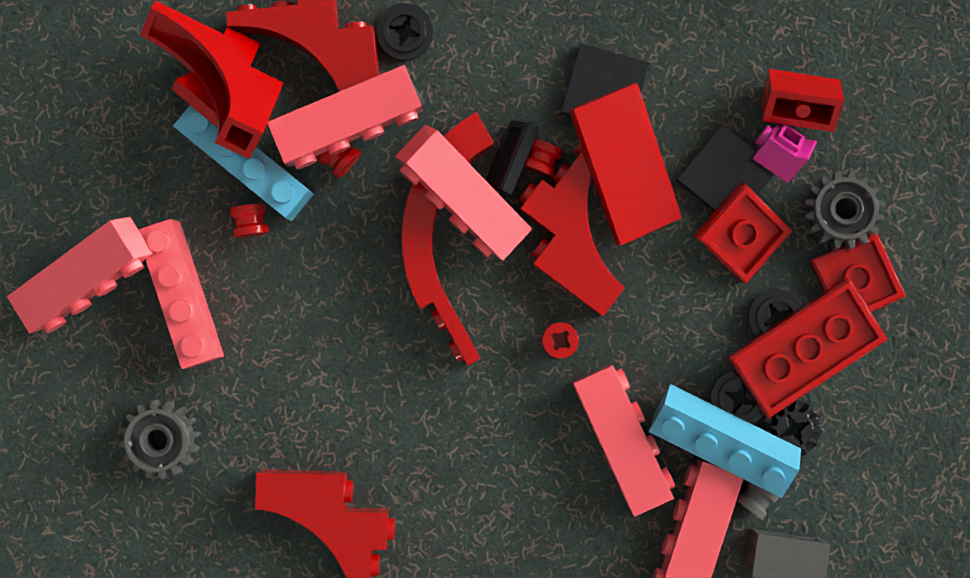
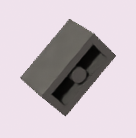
M751 528L745 571L754 578H826L831 544L821 538Z

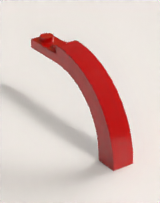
M477 112L461 121L444 136L469 164L494 148V142ZM420 182L416 186L412 184L406 202L402 226V254L406 276L419 308L422 310L432 303L435 305L436 309L431 314L439 329L442 331L447 328L454 341L448 343L452 353L458 362L465 360L469 366L481 359L449 302L440 284L435 267L433 236L439 209L424 196L428 190Z

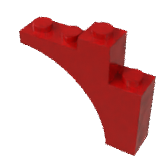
M155 0L140 36L155 43L175 57L203 86L212 102L217 118L218 130L215 143L250 159L265 130L283 86V82L250 66L260 43L229 27L222 34Z
M297 0L298 4L293 5L291 1H276L271 3V7L258 9L256 5L246 4L236 6V11L226 12L227 27L239 33L262 34L275 37L305 51L328 72L339 92L380 75L376 33L373 25L367 26L366 22H350L345 24L344 29H340L337 0Z
M579 143L573 151L578 157L571 167L564 163L553 177L552 181L557 184L555 188L544 180L538 186L531 183L519 199L524 204L520 212L553 236L551 241L544 237L531 254L537 258L533 266L602 317L625 287L616 280L605 266L591 236L587 210L591 172L581 143Z
M261 469L256 473L255 510L278 513L309 529L334 554L346 578H373V576H379L380 554H374V550H386L388 540H395L396 523L395 518H389V509L346 507L347 502H353L354 483L353 481H347V472Z

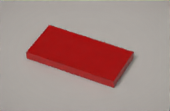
M630 83L569 109L616 245H624L682 218L638 83Z
M844 279L727 356L764 417L769 419L888 339L852 281Z

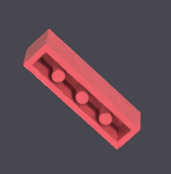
M402 65L268 121L267 124L284 164L288 167L295 165L296 169H301L317 161L315 156L329 151L330 155H335L351 147L349 142L363 137L364 141L379 137L385 133L383 128L397 122L398 127L408 125L419 119L417 114L423 112V108L405 65Z
M424 125L395 156L403 165L399 171L415 186L420 182L428 190L424 196L437 209L441 210L445 207L452 214L448 219L451 224L463 234L469 231L476 238L472 244L485 257L488 258L493 254L503 261L532 230L438 130Z
M131 217L110 220L9 294L7 298L29 334L43 329L46 333H50L62 327L66 323L64 317L70 313L75 315L92 305L90 302L92 297L95 295L98 297L103 296L118 286L115 282L122 276L124 278L130 277L143 269L142 262L153 253L147 247L146 241Z
M168 219L138 229L146 241L147 247L153 253L146 259L181 369L192 368L224 357L181 223Z
M610 364L572 381V385L632 515L635 517L674 499L670 489L675 487V483L667 467L660 469L655 456L660 454L659 448L652 434L645 436L640 423L645 421V418L636 401L630 403L625 390L629 389L630 385L623 370H615L614 365Z
M698 458L695 466L689 465L684 478V485L688 486L684 500L678 499L675 505L673 520L677 522L673 534L667 533L662 545L661 554L666 555L662 568L656 567L652 578L712 577L743 482L742 478Z

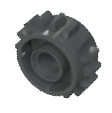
M837 171L832 175L831 182L824 176L818 181L820 188L812 186L809 189L808 193L813 199L803 202V207L809 209V213L802 218L803 221L810 222L812 227L808 233L809 235L816 233L820 237L818 241L820 245L827 241L831 243L832 250H837L841 244H844L847 251L855 248V240L862 246L869 242L866 234L874 236L879 232L874 224L884 220V216L878 213L879 208L884 205V201L877 200L875 194L879 189L877 187L871 189L867 185V177L858 180L855 179V172H850L846 177L842 178L840 172ZM837 203H843L849 207L851 211L850 219H842L837 215L835 211Z
M160 400L151 401L150 409L145 404L137 406L139 414H128L126 418L130 422L129 425L120 428V432L125 434L124 441L118 444L119 447L125 448L127 453L123 460H131L134 463L132 469L134 472L141 469L145 470L146 478H152L156 472H158L160 479L168 478L169 469L175 475L183 472L180 463L185 465L192 464L194 460L189 454L200 449L198 445L194 444V438L201 435L200 431H194L192 427L197 421L196 418L188 419L185 416L187 411L185 406L178 410L174 409V401L172 400L167 401L164 407L161 406ZM157 429L163 431L167 436V445L164 449L158 448L153 442V434Z

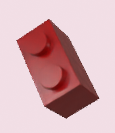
M769 69L761 96L762 121L835 132L844 104L841 81L839 79Z

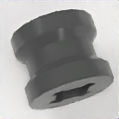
M746 481L747 487L743 492H739L736 501L763 520L767 515L766 509L768 506L776 503L780 497Z

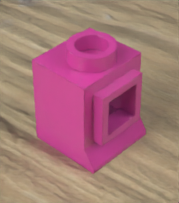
M776 123L773 128L767 125L755 141L759 147L752 159L789 183L809 160L817 141L805 139V136L789 125Z

